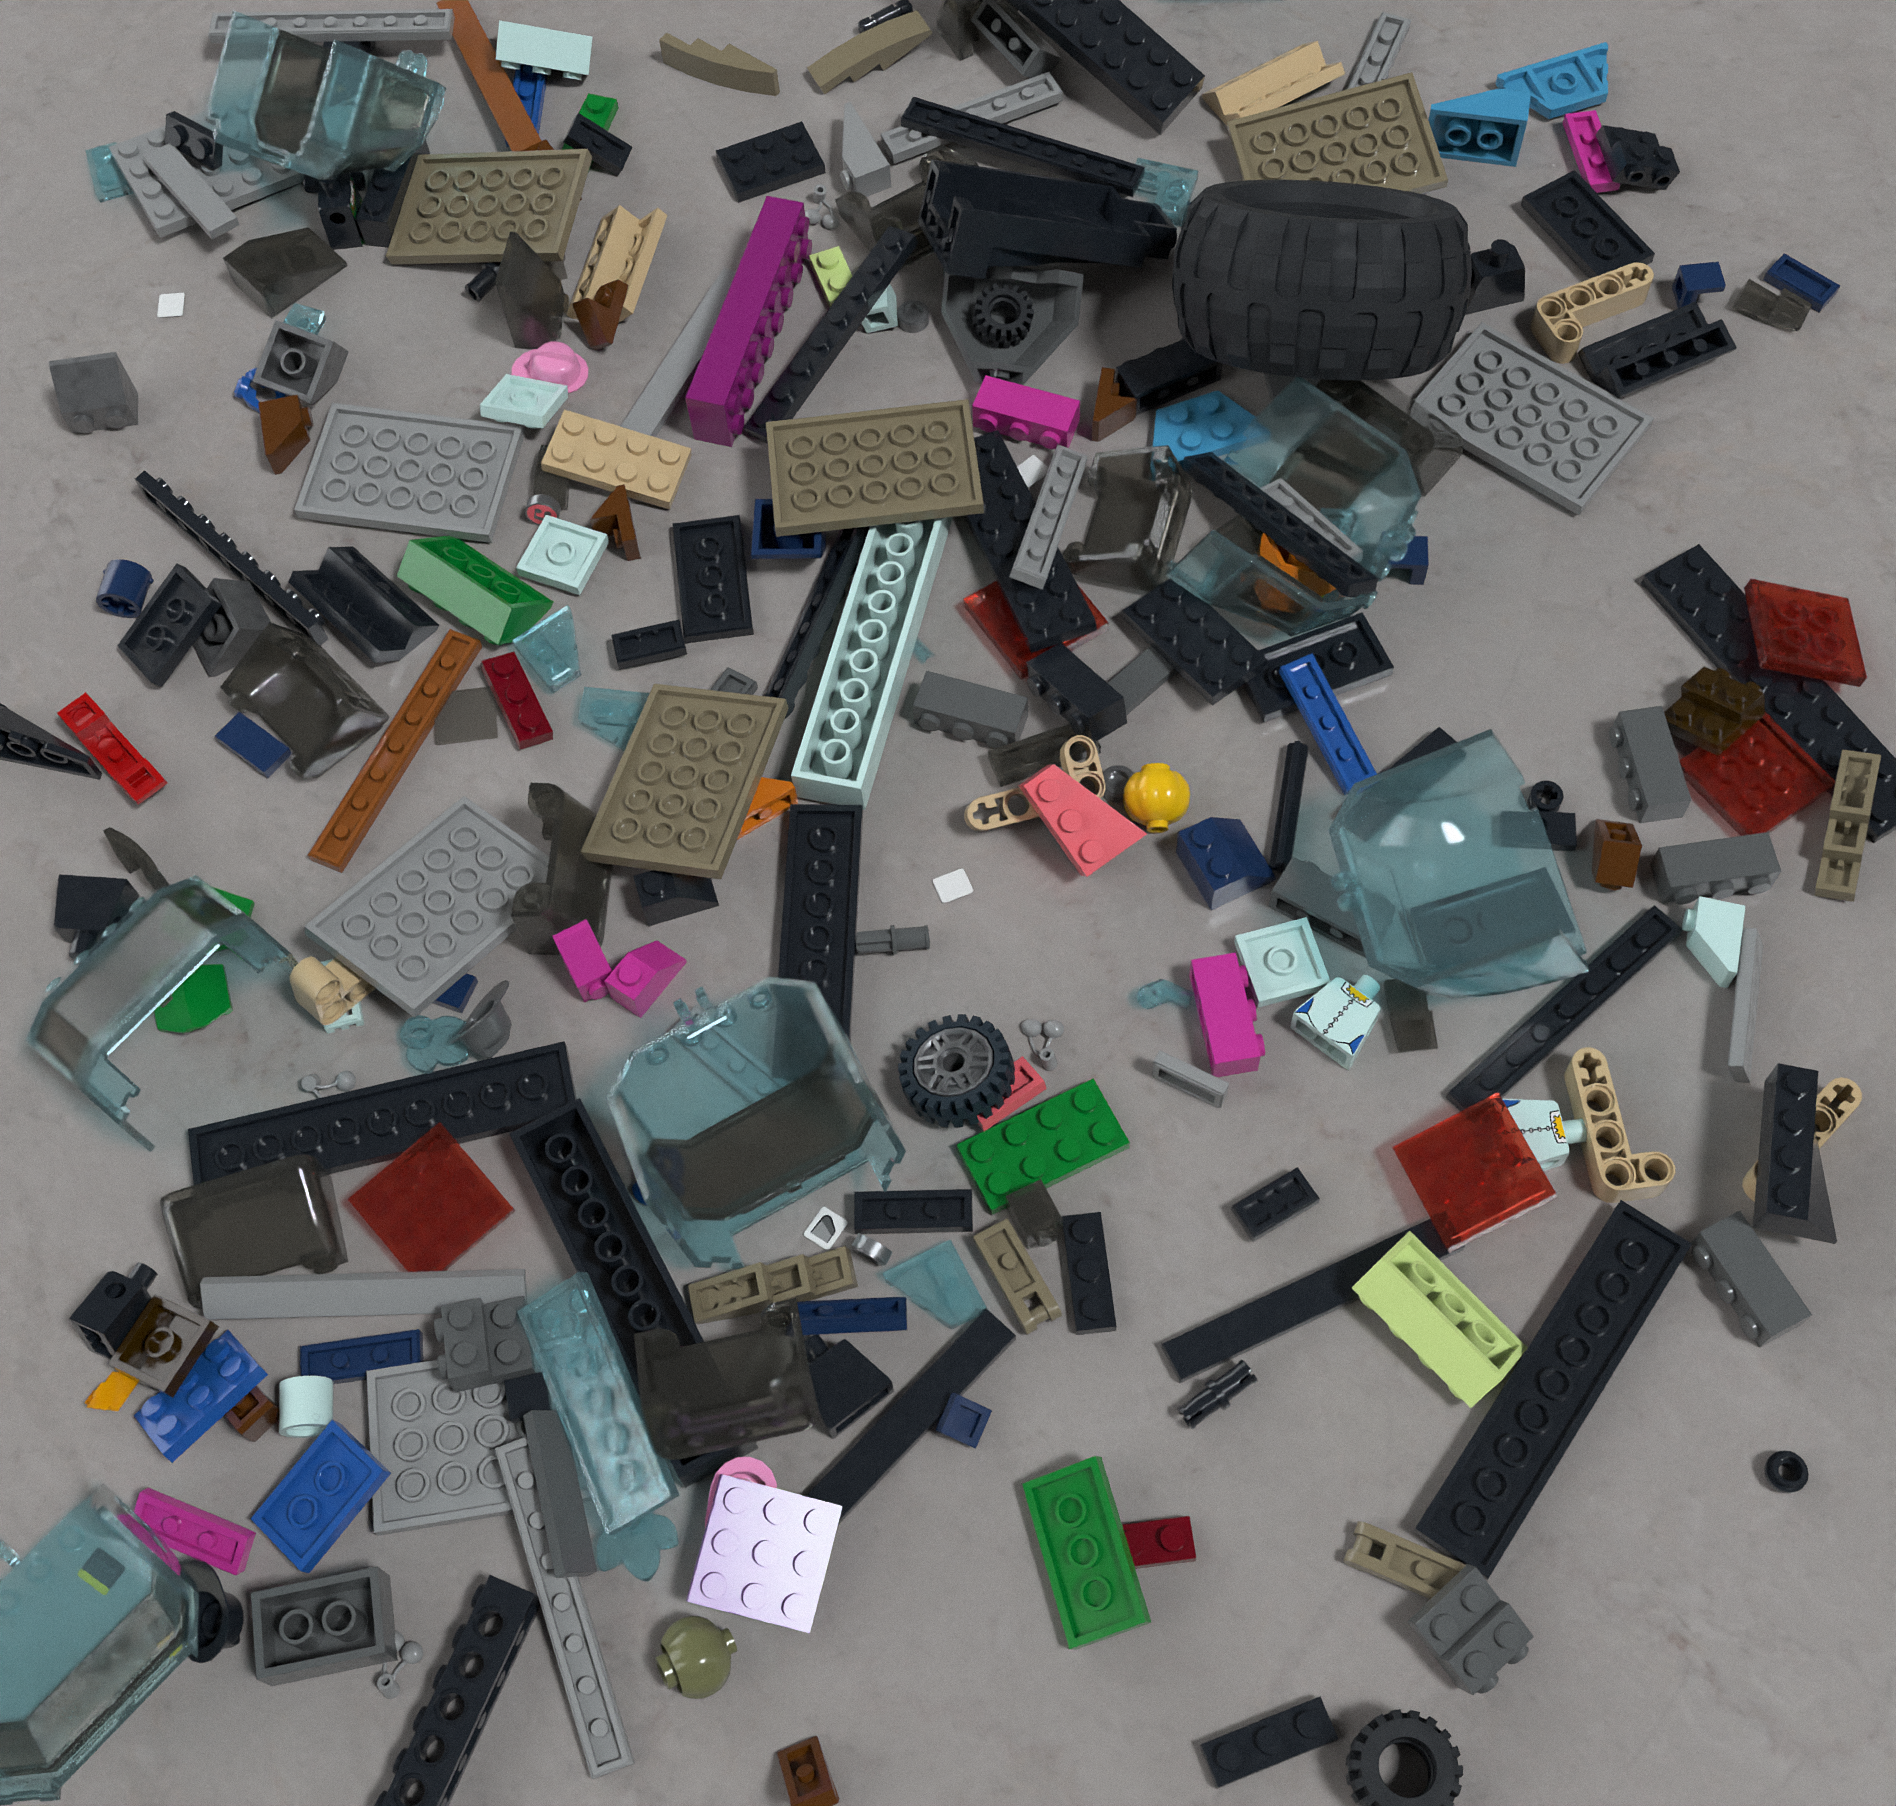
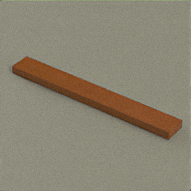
M441 0L436 4L439 9H453L455 19L452 36L511 151L538 150L542 140L504 68L501 67L500 60H496V53L469 1Z
M452 629L448 631L309 852L308 856L311 861L343 873L482 649L480 640Z

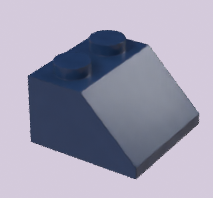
M755 499L752 559L822 558L826 551L827 531L777 537L773 499Z
M1210 817L1178 832L1176 853L1210 910H1214L1276 881L1275 874L1240 819Z

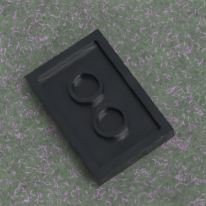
M802 121L716 150L717 161L738 203L826 173L825 164Z
M176 563L117 646L151 683L162 687L222 603L186 567Z

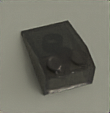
M309 227L248 240L223 257L234 284L271 319L348 266L346 261Z
M510 232L495 285L515 348L538 349L545 343L561 338V320L563 313L566 314L568 312L569 296L564 294L559 277L517 232Z

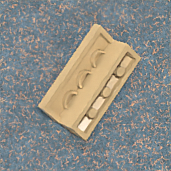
M1314 41L1295 47L1203 93L1202 97L1227 125V121L1276 109L1344 75L1345 71L1341 62L1326 65L1319 43Z
M619 205L602 217L566 314L572 319H578L572 304L585 298L594 300L596 292L601 285L617 279L629 285L619 322L634 313L667 214L656 208L639 220Z

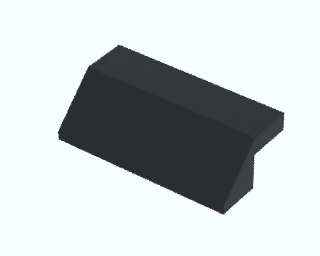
M1695 301L1585 346L1577 354L1592 383L1621 398L1730 353L1737 347L1723 320L1720 319L1708 324Z
M353 546L328 547L319 570L293 571L288 581L290 585L374 663L400 661L436 632L439 624Z

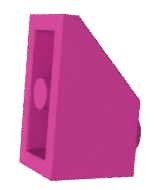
M587 919L553 935L552 937L564 965L584 1003L591 999L603 998L609 994L605 979L612 970Z
M656 940L628 952L605 979V983L614 1001L641 1018L687 961Z

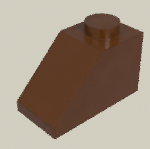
M298 394L258 403L265 455L275 475L282 474L311 441L309 427L314 426L312 414L308 406L303 407Z
M1596 819L1591 871L1595 883H1599L1603 888L1621 890L1622 886L1630 888L1634 886L1642 844L1633 824Z

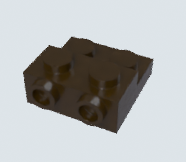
M1704 666L1681 686V698L1664 711L1671 734L1719 756L1765 715L1764 693L1754 682L1749 681L1742 684L1732 679L1729 672L1723 668H1717L1714 671Z
M154 1294L108 1364L126 1377L173 1398L219 1326L201 1315Z

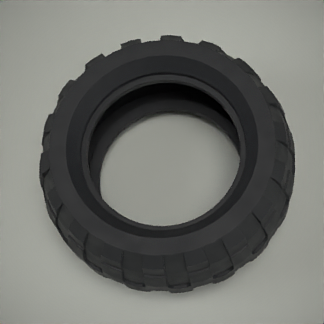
M1245 180L1225 182L1206 187L1189 205L1186 221L1181 228L1175 247L1172 290L1180 334L1195 352L1211 360L1242 369L1282 376L1325 380H1383L1409 377L1430 371L1451 352L1456 332H1459L1468 309L1472 277L1468 224L1459 210L1451 203L1427 195L1378 186L1312 180Z

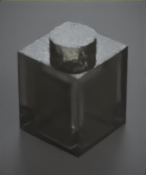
M1041 1179L1006 1196V1209L1027 1249L1035 1245L1045 1247L1059 1238V1233L1063 1231V1219Z

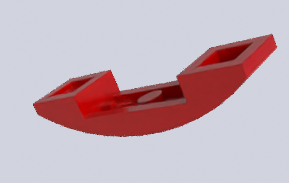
M86 692L57 712L58 716L89 753L138 805L168 784L146 758H143L115 727L104 711Z

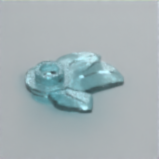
M421 1015L409 1018L400 1031L401 1042L407 1048L406 1059L409 1064L421 1073L430 1074L438 1063L443 1066H455L467 1061L469 1058L467 1048L458 1040L452 1044L449 1043L462 1029L465 1021L454 1016H441L434 1020Z
M633 1498L621 1502L613 1512L612 1526L600 1535L597 1543V1561L601 1571L612 1570L624 1563L626 1568L636 1578L644 1582L650 1581L659 1568L660 1550L672 1549L679 1545L676 1527L666 1516L653 1514L648 1504L640 1499ZM632 1514L640 1515V1523L634 1528L627 1527V1518Z

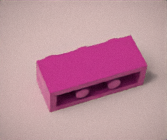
M985 375L972 405L973 427L980 428L985 432L998 430L1000 434L1010 436L1015 440L1043 445L1048 449H1056L1057 444L1069 448L1080 422V400Z
M1236 952L1191 960L1189 977L1212 1075L1222 1077L1258 1071L1260 1058L1265 1056V1045L1262 1034H1255L1253 1022L1257 1021L1256 1007L1253 999L1247 1000L1245 988L1248 987L1249 983L1245 965L1239 966Z

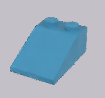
M1498 88L1431 104L1428 121L1440 157L1516 167L1528 121L1531 92Z

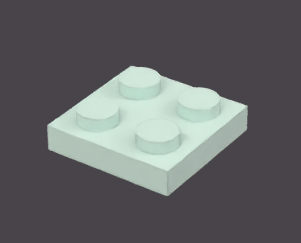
M506 374L480 404L481 417L491 418L501 423L511 422L522 424L532 429H543L568 398V386Z
M545 515L516 567L518 575L580 595L609 543L608 536L605 533Z
M1307 917L1235 936L1234 943L1241 963L1246 967L1248 982L1257 1008L1316 993L1331 982Z

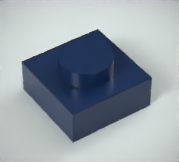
M952 1392L936 1431L976 1449L992 1410Z

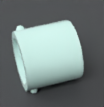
M298 1376L281 1381L279 1384V1433L282 1436L293 1438L319 1436L331 1420H333V1380L324 1376Z

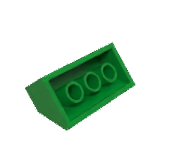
M451 536L409 540L397 577L406 582L412 591L424 594L433 600V604L437 608L449 611L459 618L458 621L462 625L474 628L484 635V639L487 642L498 646L520 641L552 608L554 603L460 539Z

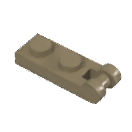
M1008 1218L973 1236V1242L1026 1335L1037 1330V1325L1049 1319L1052 1322L1062 1316L1057 1302ZM1036 1295L1041 1305L1029 1311L1024 1301Z
M1361 1521L1357 1522L1353 1533L1356 1537L1353 1548L1347 1549L1343 1560L1346 1565L1356 1570L1368 1572L1428 1599L1436 1595L1466 1566L1461 1562ZM1372 1544L1384 1547L1380 1560L1369 1556Z

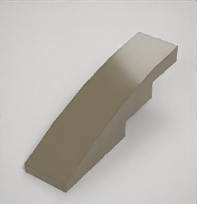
M916 10L860 33L831 50L807 67L823 93L826 94L849 76L855 83L878 64L884 71L932 35L933 32Z
M666 33L659 39L663 63L687 75L715 85L744 92L777 96L780 93L777 69L730 43L721 51L699 38L691 45L669 33Z
M1842 750L1815 896L1854 902L1881 761V755Z
M846 1246L809 1258L801 1254L770 1265L759 1262L688 1285L694 1322L696 1324L787 1307L789 1302L811 1301L858 1287L851 1252Z

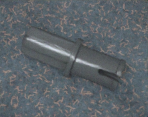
M890 925V929L857 932L855 934L856 951L859 954L892 951V954L896 955L897 951L930 949L928 925L895 929L894 925Z

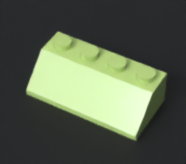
M1411 1231L1400 1239L1352 1287L1359 1295L1361 1302L1367 1308L1374 1310L1388 1324L1390 1331L1397 1338L1404 1340L1418 1354L1423 1365L1433 1370L1448 1385L1451 1393L1458 1399L1463 1400L1470 1408L1507 1375L1528 1348Z

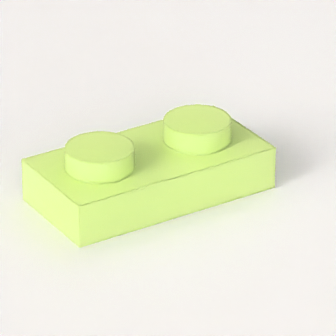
M839 246L809 255L811 268L829 308L853 277Z

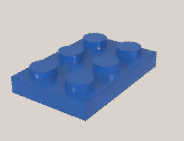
M227 1330L222 1336L207 1346L173 1398L159 1392L148 1399L134 1417L160 1452L173 1463L268 1374L242 1343Z
M331 1420L251 1517V1520L301 1572L310 1573L385 1482L391 1472L341 1423Z

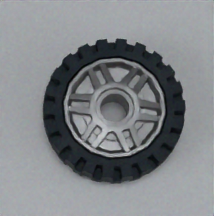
M958 1014L956 1022H953L951 1015L942 1017V1025H938L936 1020L928 1023L929 1031L926 1032L921 1027L915 1032L917 1040L908 1039L906 1042L907 1050H902L900 1054L901 1063H898V1072L903 1092L917 1115L920 1117L924 1116L925 1120L931 1124H934L937 1120L940 1127L948 1128L949 1122L952 1121L955 1128L963 1127L964 1119H968L970 1125L979 1123L978 1114L981 1113L987 1119L993 1115L991 1106L999 1110L1004 1105L1003 1097L1009 1098L1012 1092L1010 1085H1014L1015 1067L1009 1046L1003 1034L998 1028L995 1030L992 1023L986 1020L983 1024L981 1017L974 1015L970 1022L966 1014Z

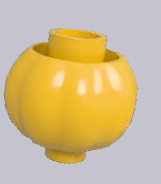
M1164 763L1143 765L1141 771L1134 773L1124 787L1123 805L1125 811L1133 821L1145 825L1150 833L1168 831V825L1179 821L1186 814L1189 807L1190 788L1187 781L1180 773L1170 770V766Z

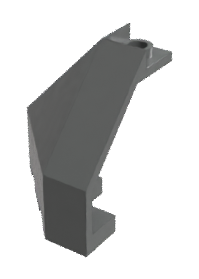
M993 266L987 269L986 277L982 279L947 274L945 271L941 313L975 382L982 383L985 375L1024 385L1078 326L1084 274L1060 269L1034 270L1019 266ZM1003 282L1008 283V289L1011 290L1015 284L1019 286L1018 293L1020 294L1025 290L1028 294L1027 300L1031 299L1033 302L1032 309H1034V315L1030 331H1028L1027 337L1024 340L1021 339L1020 344L1016 346L1011 342L1009 348H1004L1003 343L999 342L998 348L992 347L993 340L990 339L988 344L983 342L984 334L978 337L976 334L977 327H973V314L979 295L982 296V291L986 287L991 290L992 284L997 283L998 288L1001 289ZM997 307L991 311L992 318L1001 324H1010L1016 319L1014 312L1005 307Z

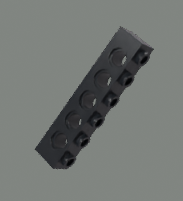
M489 1575L486 1584L481 1583L478 1586L471 1601V1607L474 1609L467 1624L463 1623L460 1625L452 1641L453 1654L448 1664H443L434 1678L432 1689L435 1692L428 1707L423 1706L414 1720L412 1729L415 1731L412 1741L408 1749L403 1748L395 1760L392 1770L395 1777L388 1791L384 1790L379 1795L374 1806H410L407 1794L410 1787L417 1782L424 1784L425 1794L423 1799L414 1806H449L540 1609L541 1604L536 1594L492 1575ZM501 1616L503 1619L501 1631L493 1637H486L485 1627L487 1622L493 1617ZM482 1657L484 1660L482 1672L475 1678H468L466 1675L468 1663L473 1658ZM456 1698H463L465 1707L462 1715L455 1720H449L447 1717L448 1705ZM442 1739L445 1744L444 1754L438 1761L430 1763L427 1758L428 1748L434 1741Z

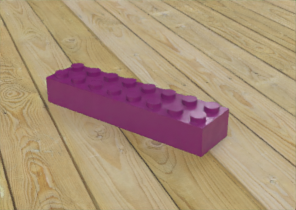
M766 196L685 397L695 440L732 447L736 435H741L743 431L744 414L746 409H751L753 405L756 383L760 384L762 382L765 360L772 356L774 337L776 332L780 333L782 330L784 311L786 308L791 307L793 288L795 283H800L803 274V262L805 259H809V255L812 252V240L808 239L810 221L808 217H805L803 202Z

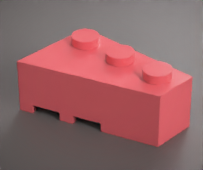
M1055 764L1046 765L1018 785L1081 876L1088 877L1147 835L1146 832Z

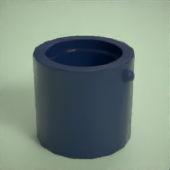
M124 559L111 560L107 564L106 569L103 570L104 576L96 597V603L100 608L112 615L122 618L138 617L142 612L150 584L154 582V579L144 566L136 562Z

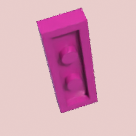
M1596 110L1565 114L1563 126L1581 177L1596 193L1619 190L1621 183L1612 182L1596 137V133L1601 128Z
M151 1488L140 1491L128 1529L236 1576L245 1571L256 1535L254 1531Z

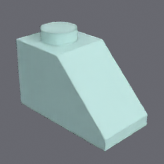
M1699 896L1693 909L1687 908L1684 914L1682 929L1688 931L1686 946L1719 987L1728 988L1738 970L1745 905Z

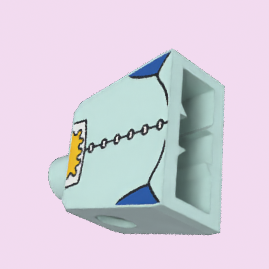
M1362 975L1354 986L1343 978L1336 977L1296 1009L1293 1013L1290 1028L1342 1067L1349 1070L1378 1020L1381 1007L1372 999L1380 991V985L1368 975Z
M1493 1099L1487 1111L1502 1182H1509L1563 1165L1569 1155L1568 1144L1586 1142L1587 1139L1583 1119L1562 1121L1559 1105L1555 1101Z

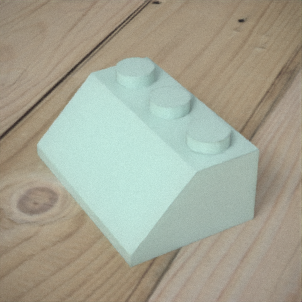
M499 20L496 60H502L501 67L520 70V64L532 65V72L551 75V69L563 71V77L581 80L582 74L589 75L593 37Z

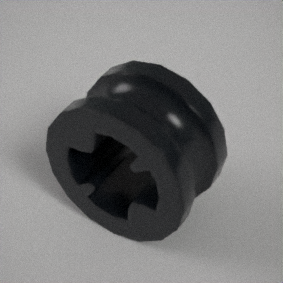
M1537 782L1532 787L1527 800L1530 811L1558 812L1564 798L1563 791L1555 782ZM1542 794L1550 796L1548 799L1550 801L1549 804L1541 802L1542 798L1540 797Z

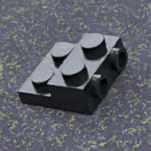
M1602 125L1596 133L1612 182L1666 190L1680 173L1672 149L1660 146L1655 133Z

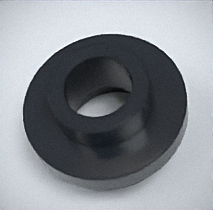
M1791 1451L1775 1452L1767 1459L1764 1467L1768 1483L1775 1490L1782 1493L1791 1494L1798 1492L1808 1481L1809 1473L1806 1463L1799 1455ZM1780 1466L1787 1467L1792 1474L1790 1480L1781 1477L1779 1474Z

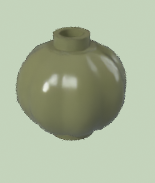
M688 1616L674 1622L667 1629L660 1642L663 1654L655 1657V1662L668 1690L677 1687L681 1695L686 1698L703 1699L715 1694L726 1683L731 1671V1654L737 1652V1646L728 1628L720 1630L707 1618Z

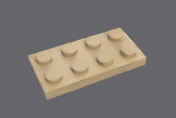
M564 409L541 462L542 471L613 492L617 486L625 484L628 497L670 510L690 461L691 448Z

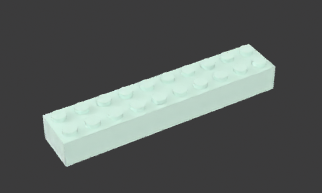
M953 517L869 527L792 770L791 778L797 797L837 805H863V810H866Z

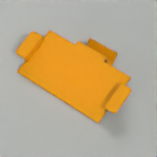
M112 1371L106 1381L101 1382L84 1403L88 1405L87 1408L119 1411L138 1382L120 1372Z

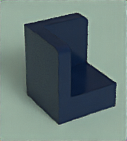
M1719 262L1679 266L1672 285L1678 308L1695 302L1698 294L1724 291L1726 284Z
M1386 535L1382 549V560L1385 561V566L1387 568L1409 569L1410 584L1424 585L1429 566L1428 536Z

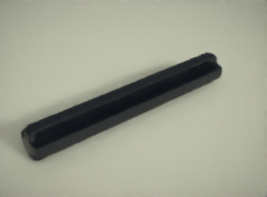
M1294 741V743H1289L1287 746L1269 862L1270 868L1279 873L1284 872L1293 857L1309 751L1308 745L1301 743V741Z

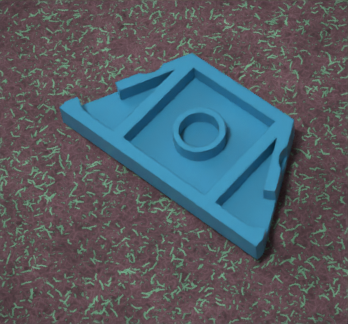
M1604 42L1498 74L1495 84L1500 89L1531 92L1529 107L1547 119L1604 103L1608 95V44Z
M1218 390L1156 410L1150 474L1154 478L1182 469L1184 457L1212 452L1219 457L1271 440L1273 431L1270 426Z

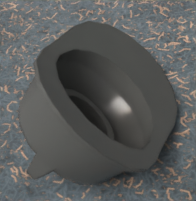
M504 980L484 996L470 1014L462 1029L449 1041L450 1044L458 1040L473 1053L480 1054L488 1059L492 1058L507 1043L512 1023L501 1003V999L509 987V981Z

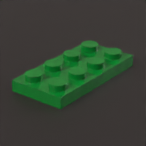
M1093 1078L956 1144L986 1206L991 1215H994L1130 1148V1142Z
M1093 1456L1023 1483L1022 1486L1069 1649L1077 1650L1152 1623L1102 1457Z

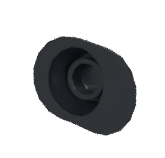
M192 1560L184 1563L177 1570L172 1581L170 1595L172 1608L181 1634L185 1654L192 1661L202 1664L212 1661L222 1649L232 1648L240 1643V1633L244 1623V1610L241 1602L234 1595L223 1591L217 1573L207 1562Z

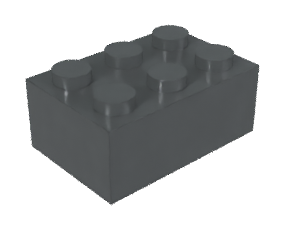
M378 1566L251 1592L256 1679L267 1685L276 1686L398 1660L390 1575Z

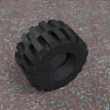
M1401 1709L1392 1710L1388 1714H1381L1375 1717L1353 1739L1350 1745V1753L1346 1757L1345 1765L1348 1766V1773L1345 1776L1347 1785H1351L1354 1792L1351 1796L1355 1804L1359 1802L1362 1806H1453V1801L1455 1797L1459 1796L1462 1785H1459V1778L1463 1776V1765H1458L1457 1758L1461 1756L1458 1746L1452 1747L1448 1740L1452 1737L1446 1728L1441 1731L1435 1726L1438 1721L1432 1717L1422 1718L1419 1716L1420 1712L1410 1710L1407 1713H1401ZM1404 1744L1413 1748L1421 1755L1428 1771L1427 1785L1422 1793L1415 1797L1406 1798L1393 1793L1385 1785L1379 1772V1758L1388 1746Z

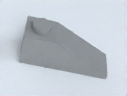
M848 102L844 106L842 150L844 171L840 172V176L845 189H851L856 199L860 200L891 188L890 164L851 102Z

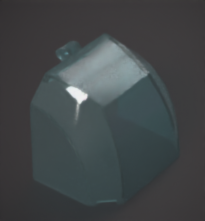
M1492 729L1354 783L1328 830L1341 871L1332 877V886L1336 891H1347V893L1339 896L1337 903L1342 911L1353 912L1369 967L1429 996L1455 999L1506 994L1543 986L1589 971L1587 961L1581 957V955L1587 953V948L1541 815L1537 807L1529 809L1519 787L1525 784V779Z

